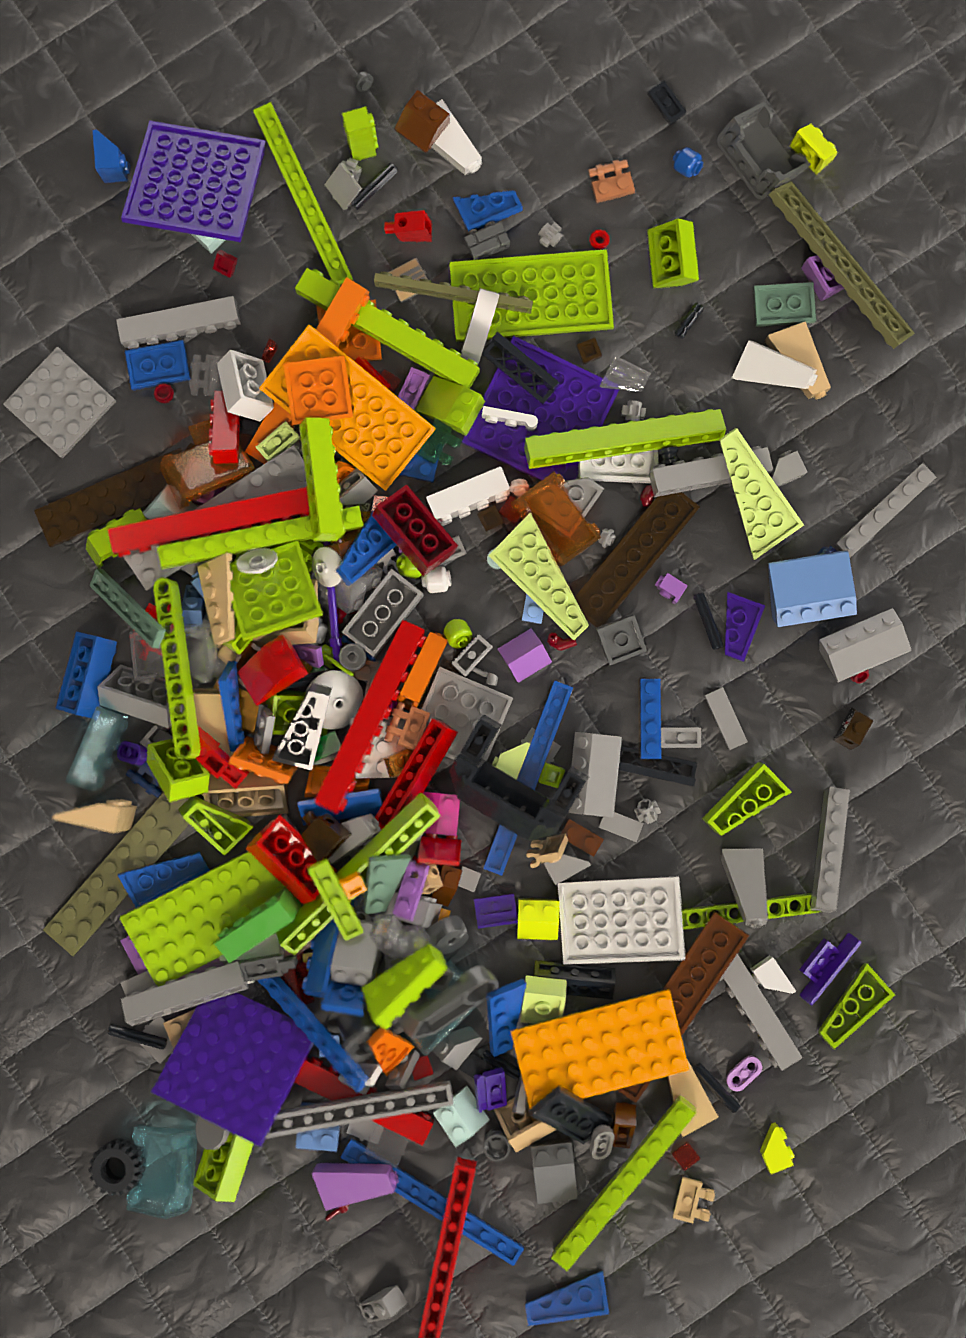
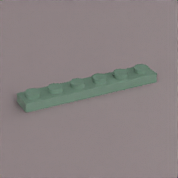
M96 569L90 587L152 648H159L166 630L103 569Z

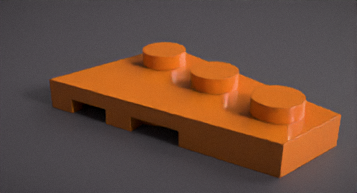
M383 1027L376 1030L368 1040V1044L386 1077L414 1048V1045L409 1040Z

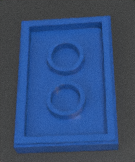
M183 340L124 350L132 390L155 387L162 383L171 384L191 380Z

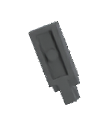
M274 954L241 960L239 965L245 982L282 976L290 968H295L298 960L296 955L285 957L284 954Z

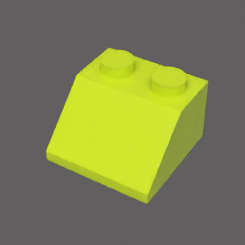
M812 124L798 130L790 145L796 153H801L811 164L809 166L816 175L834 160L838 153L834 144L827 141L823 137L821 130Z
M518 898L517 939L558 940L559 899Z

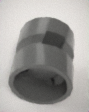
M356 644L344 646L339 654L342 666L351 671H358L363 668L367 660L363 648Z
M498 1128L489 1130L484 1137V1152L492 1161L504 1160L510 1152V1143L504 1131Z

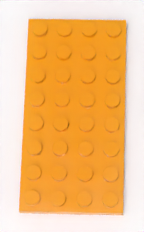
M309 324L259 389L290 413L283 363L345 356L353 417L329 420L330 426L333 429L332 445L335 446V451L386 491L436 428Z
M669 989L510 1030L529 1109L558 1086L583 1099L689 1070Z

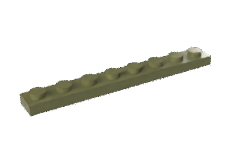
M388 272L375 273L374 277L376 287L476 304L479 290H470L471 288L468 286L452 287L451 284L446 282L435 284L431 283L428 279H420L418 281L406 275H401L400 277L392 276ZM499 293L496 308L531 314L533 301L529 300L528 297L518 296V298L510 297L507 293Z

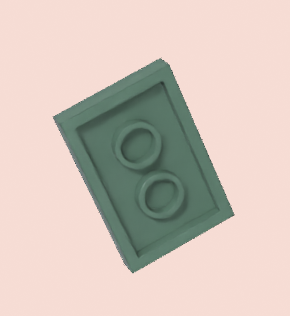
M813 282L753 287L756 327L816 322Z

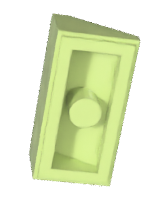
M285 421L258 444L256 449L269 462L294 445L300 437Z

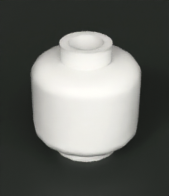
M443 566L434 568L424 577L421 576L423 588L427 587L429 593L445 592L448 590V586H451L450 571H446V568Z

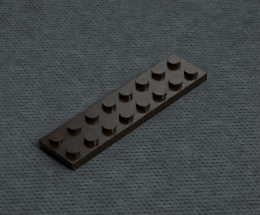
M178 448L34 510L49 547L52 548L101 527L113 519L122 518L131 509L135 511L149 506L168 483L177 489L187 467L179 459L183 453L182 448Z
M682 492L658 496L575 596L585 619L594 627H599L607 622L700 506Z

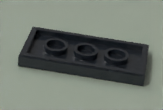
M561 1086L556 1087L529 1110L532 1117L582 1144H585L592 1138L593 1131L598 1126L608 1125L613 1121L610 1114Z

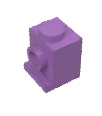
M669 573L664 577L661 575L655 583L657 589L660 590L659 594L667 599L673 598V604L678 602L687 588L686 584Z

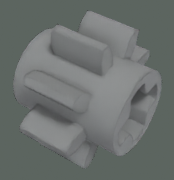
M352 158L347 159V162L342 161L341 163L354 175L355 180L358 182L362 172V167H359L358 161Z
M555 222L552 226L546 223L538 234L541 236L540 243L546 248L549 244L555 247L563 237L560 233L562 228Z
M627 401V405L622 407L621 416L625 417V422L640 421V419L645 418L646 408H642V403L639 401Z
M648 798L638 802L637 808L634 809L639 822L644 820L647 824L656 821L657 814L661 813L656 800L651 802Z

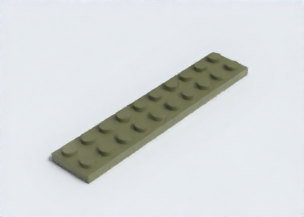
M792 181L774 189L769 194L773 204L780 208L786 220L793 224L797 229L798 235L806 240L811 251L818 255L824 267L831 271L836 282L844 287L847 295L857 303L860 311L869 318L872 326L882 334L889 346L894 349L915 334Z
M163 793L47 924L43 931L70 955L75 956L128 896L117 875L122 872L156 864L190 825L178 811L190 797L169 802Z

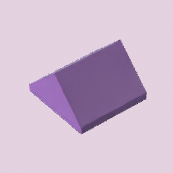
M818 255L808 258L803 264L802 270L809 282H813L814 291L820 301L844 289L841 284L836 282L831 271L824 267Z
M532 629L527 630L497 649L518 683L552 662L542 642Z

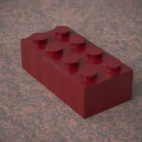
M407 484L375 507L372 514L374 519L423 577L456 551L457 543Z

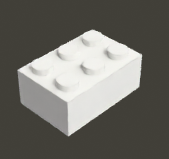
M229 350L217 363L227 412L261 421L274 409L272 399L259 389L267 379L264 362L262 359Z

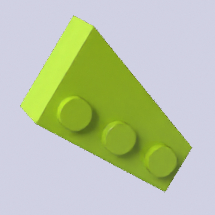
M140 508L135 511L131 509L123 515V518L119 520L113 519L106 524L105 528L101 530L95 529L88 534L86 550L98 569L103 566L102 561L111 556L113 558L118 556V554H113L107 529L147 521Z
M191 796L178 809L182 817L224 856L253 828L248 819L196 796Z

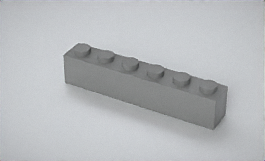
M234 296L116 319L120 342L128 349L138 348L140 344L145 343L147 345H154L159 343L160 340L165 339L167 341H174L178 337L185 335L186 337H194L197 333L204 331L205 333H213L219 328L233 329L236 325L241 324Z
M752 447V451L768 474L773 471L768 447ZM722 453L712 455L708 459L698 457L693 459L692 462L687 463L683 460L677 461L671 466L660 464L655 466L649 474L654 497L731 483Z
M828 787L824 791L810 910L831 913L836 911L850 791L847 789Z
M737 954L720 978V981L724 980L727 984L725 990L730 998L735 997L738 1004L735 1006L742 1016L745 1014L749 1019L746 1023L752 1033L757 1032L760 1038L757 1041L762 1049L769 1051L771 1056L768 1058L774 1068L778 1066L783 1071L802 1059V1056Z
M239 961L225 962L224 966L218 968L209 967L200 974L191 973L181 980H169L163 986H150L144 992L127 994V997L121 999L126 1023L134 1026L248 989V984L244 980Z

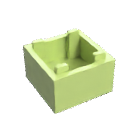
M526 975L525 982L527 984L521 1006L520 1022L536 1024L562 1017L566 999V980Z

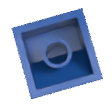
M93 130L95 169L104 183L128 181L127 174H130V165L126 161L125 155L98 130Z

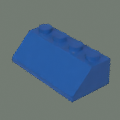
M76 632L56 709L97 719L101 710L97 686L111 672L113 656L116 653V641Z
M381 788L348 793L346 797L348 800L344 811H339L338 815L316 805L315 799L297 802L301 819L309 811H312L316 817L328 813L339 823H341L340 819L348 818L349 821L368 814H372L375 818L383 804Z
M334 919L316 937L312 938L311 949H313L312 957H309L307 961L308 977H304L302 989H305L304 992L307 996L324 998L330 984L331 963L340 931Z

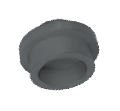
M366 72L359 73L354 79L356 89L358 91L368 90L372 86L373 77Z

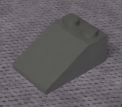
M571 1138L541 1140L530 1144L537 1204L578 1199Z

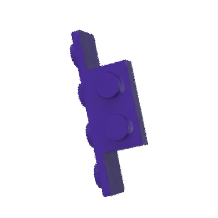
M848 933L836 948L824 938L799 969L811 979L801 992L800 997L810 1005H813L857 950L861 941Z

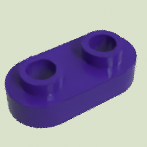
M122 741L117 749V757L121 761L141 766L147 760V749L143 745Z

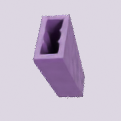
M318 1163L312 1172L325 1210L394 1193L399 1182L396 1171H393L391 1164Z

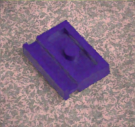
M514 893L474 899L478 929L518 923Z
M502 1068L483 1072V1075L480 1076L474 1075L476 1106L479 1113H482V1110L485 1109L489 1111L507 1106L505 1072Z

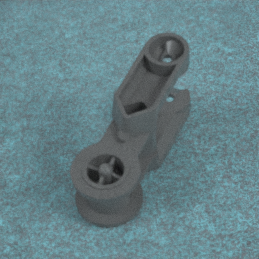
M449 916L439 920L385 956L377 970V976H380L428 943L440 951L442 955L459 949L469 939L467 929L461 917ZM477 966L466 971L456 983L432 999H429L425 989H423L420 997L415 1002L411 1001L404 1008L405 1012L400 1017L396 1016L390 1022L392 1025L388 1030L397 1035L405 1031L411 1039L433 1035L487 999L486 994L498 988V981L483 966ZM364 994L363 1016L334 1011L328 1013L325 1018L328 1030L333 1033H341L345 1041L342 1047L356 1063L375 1057L368 1044V1040L381 1026L373 1021Z

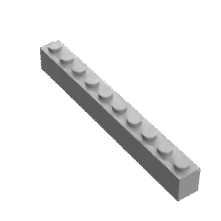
M446 1080L406 1087L404 1090H390L282 1109L276 1116L266 1138L451 1106L454 1101L451 1082Z

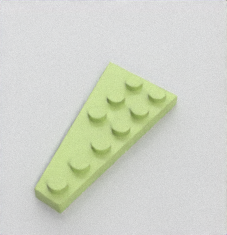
M735 428L719 441L751 553L755 560L804 526V524L738 429Z
M529 513L492 551L489 557L549 617L575 640L589 624L532 514Z

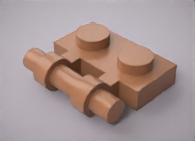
M614 160L611 164L603 166L599 164L595 165V168L588 169L590 177L597 176L598 178L597 181L591 184L596 203L630 195L635 192L630 172L622 174L621 169L628 167L627 160ZM614 171L615 176L605 178L604 173Z
M398 702L396 709L392 711L391 715L393 717L390 725L386 727L384 740L392 742L393 737L398 736L400 738L397 745L414 751L423 735L430 713L411 706L409 713L404 712L405 704ZM400 719L406 720L403 730L397 728Z

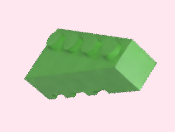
M285 887L262 905L254 908L246 917L239 918L231 928H225L217 935L218 939L215 942V946L230 963L291 923L302 904Z

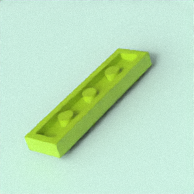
M328 859L308 867V871L344 940L347 941L363 933L364 928Z

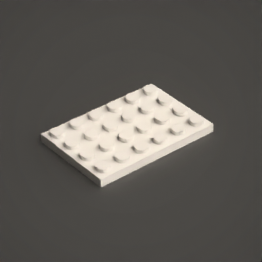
M679 877L558 883L563 964L685 959Z

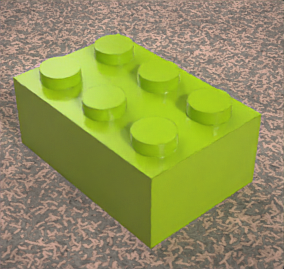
M173 738L148 744L147 764L169 802L208 792L210 774L207 769L195 758H179L175 753Z

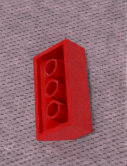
M278 815L254 837L245 849L302 904L314 901L320 893L308 871V867L318 862L302 836L281 815ZM331 865L334 873H336L337 870Z

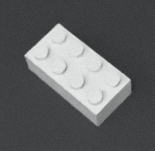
M500 466L427 496L426 499L432 515L441 526L451 523L452 518L457 516L464 518L470 515V511L474 509L480 511L489 507L488 504L496 501V503L505 501L508 499L507 496L510 495V487Z

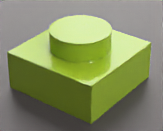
M545 763L538 781L541 784L559 788L565 769Z

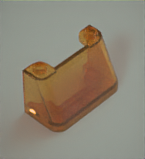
M212 441L176 455L168 454L162 458L163 461L160 463V469L179 509L188 507L189 501L193 499L196 501L201 495L231 483H236L256 470L240 444L238 463L214 464L213 456H209L208 444L212 443Z
M554 471L511 501V504L522 520L529 513L532 514L558 567H560L599 540L601 536L599 535L600 530L597 525L586 522L564 491V484L566 483L564 478Z

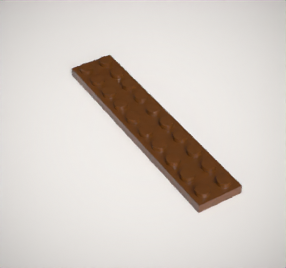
M716 912L708 920L686 953L685 959L680 962L662 989L670 990L681 1036L749 937L748 933ZM651 1081L617 1090L637 1103Z

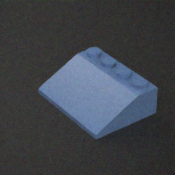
M847 550L768 563L772 619L777 627L857 615L856 594L849 552Z

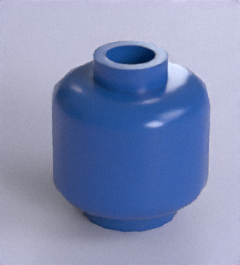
M685 147L681 151L678 150L673 157L674 169L685 177L698 175L703 167L702 156L689 147Z

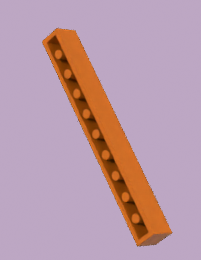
M346 277L316 330L338 347L341 341L344 342L349 335L348 329L351 324L354 325L360 316L358 314L360 308L367 305L370 296H368L370 292ZM275 401L273 402L274 409L265 416L245 453L263 464H266L268 461L256 449V446L285 421L292 428L296 426L292 425L291 414Z

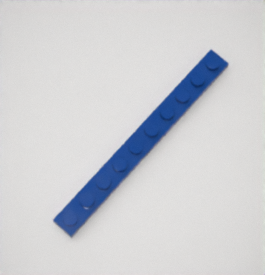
M555 680L517 778L518 781L535 790L573 687ZM499 825L483 869L501 876L503 875L517 834Z
M351 1138L341 1154L342 1159L350 1164H391L399 1180L395 1192L443 1222L448 1201L447 1197ZM467 1211L462 1234L514 1266L523 1252L524 1246Z

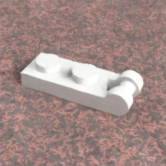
M483 406L482 418H485L486 422L497 423V421H501L511 427L523 425L529 431L537 428L538 419L534 415Z

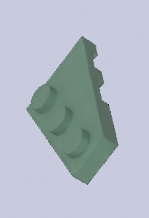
M409 854L369 857L366 879L367 890L365 891L363 907L365 914L386 911L411 859Z

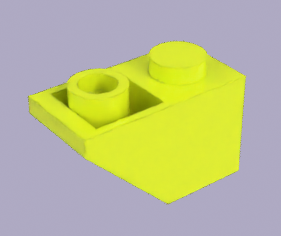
M776 1123L771 1124L760 1149L770 1174L793 1166L791 1159L794 1158L790 1146L786 1147L784 1139H787L783 1127L779 1128Z

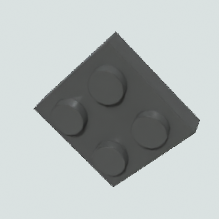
M633 613L596 627L609 665L647 651Z

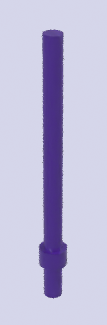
M331 541L323 542V547L330 545ZM335 586L327 587L331 630L329 641L330 647H332L333 659L340 662L339 654L342 640L339 638Z

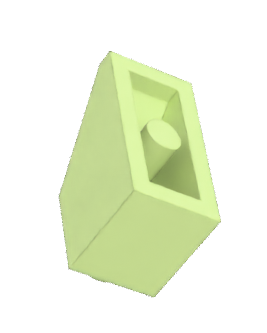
M526 742L501 753L499 757L495 756L492 765L517 779L530 743Z

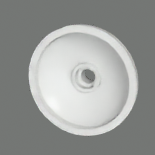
M332 670L320 674L310 683L306 693L312 683L331 687L332 691L322 728H343L350 724V718L356 717L363 700L362 688L353 676L348 675L344 671ZM338 701H341V704L339 706H336V703Z

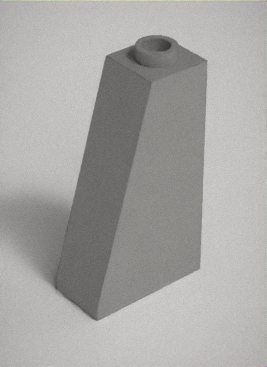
M372 814L341 823L352 835L328 859L332 866L336 865L381 831L378 821Z
M722 849L721 861L744 924L750 925L752 928H760L766 925L768 915L763 849Z

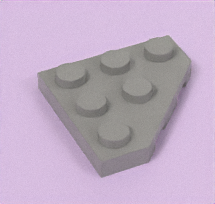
M589 477L538 485L531 488L521 504L571 538L604 488Z

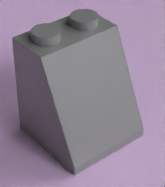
M359 919L364 932L347 941L344 940L339 931L331 963V981L365 986L374 980L383 955V923Z

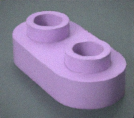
M755 1056L743 1058L726 1076V1083L733 1091H741L750 1084L762 1071L760 1060ZM750 1062L754 1063V1067L752 1069L747 1068V1065ZM735 1076L739 1077L737 1083L732 1081Z

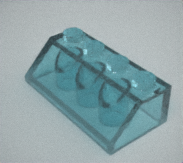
M96 707L65 782L92 791L102 787L105 781V777H103L105 770L110 768L113 758H111L112 753L118 749L121 742L119 740L120 734L125 732L128 726V721H126L128 716L106 707Z

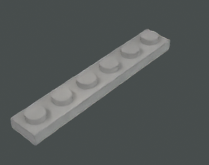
M922 463L835 545L841 551L847 550L849 558L853 556L924 490L936 476Z

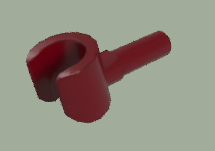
M350 1204L336 1208L325 1219L329 1221L339 1213H346Z

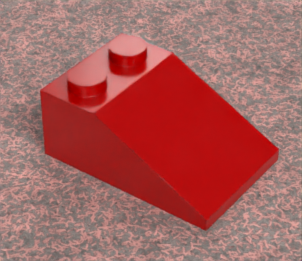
M281 634L265 644L238 671V674L254 704L258 706L307 675L308 672L291 642Z
M426 833V836L421 837L418 862L459 866L462 840L458 839V835H446V838H438V834Z

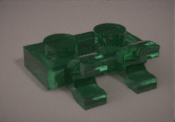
M434 419L431 425L436 429L416 455L432 464L438 460L441 464L447 466L451 464L454 457L442 452L445 443L456 449V447H460L463 440L450 434L453 429L452 427L438 419Z

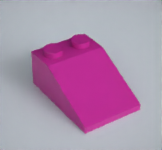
M423 792V795L435 804L440 814V817L424 833L457 836L460 800L457 799V796L455 794Z

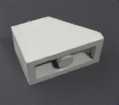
M769 955L750 968L753 973L751 976L757 986L761 984L766 989L792 994L796 992L772 956Z

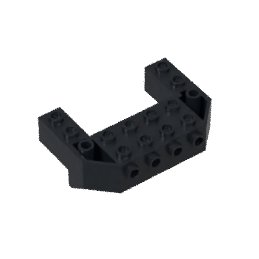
M483 715L477 722L462 751L456 756L450 769L457 799L527 841L556 834L589 776L571 767L554 797L550 800L483 760L485 753L501 727L500 723Z

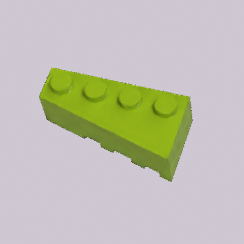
M864 963L818 1030V1033L831 1048L835 1049L892 999L895 994L867 963Z

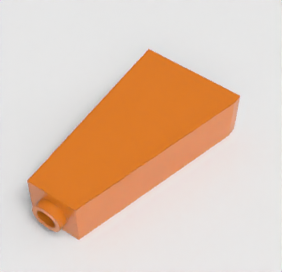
M429 633L400 692L398 702L405 704V710L410 711L411 706L418 708L443 655L448 641L440 633Z

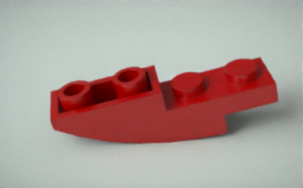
M186 724L183 727L184 734L187 732ZM198 726L200 754L195 759L217 779L221 777L236 789L250 772L246 769H238L233 764H230L231 756L218 747L220 743ZM187 745L186 748L190 752V747Z

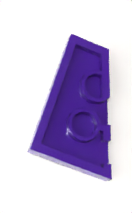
M727 592L726 656L744 662L765 605Z

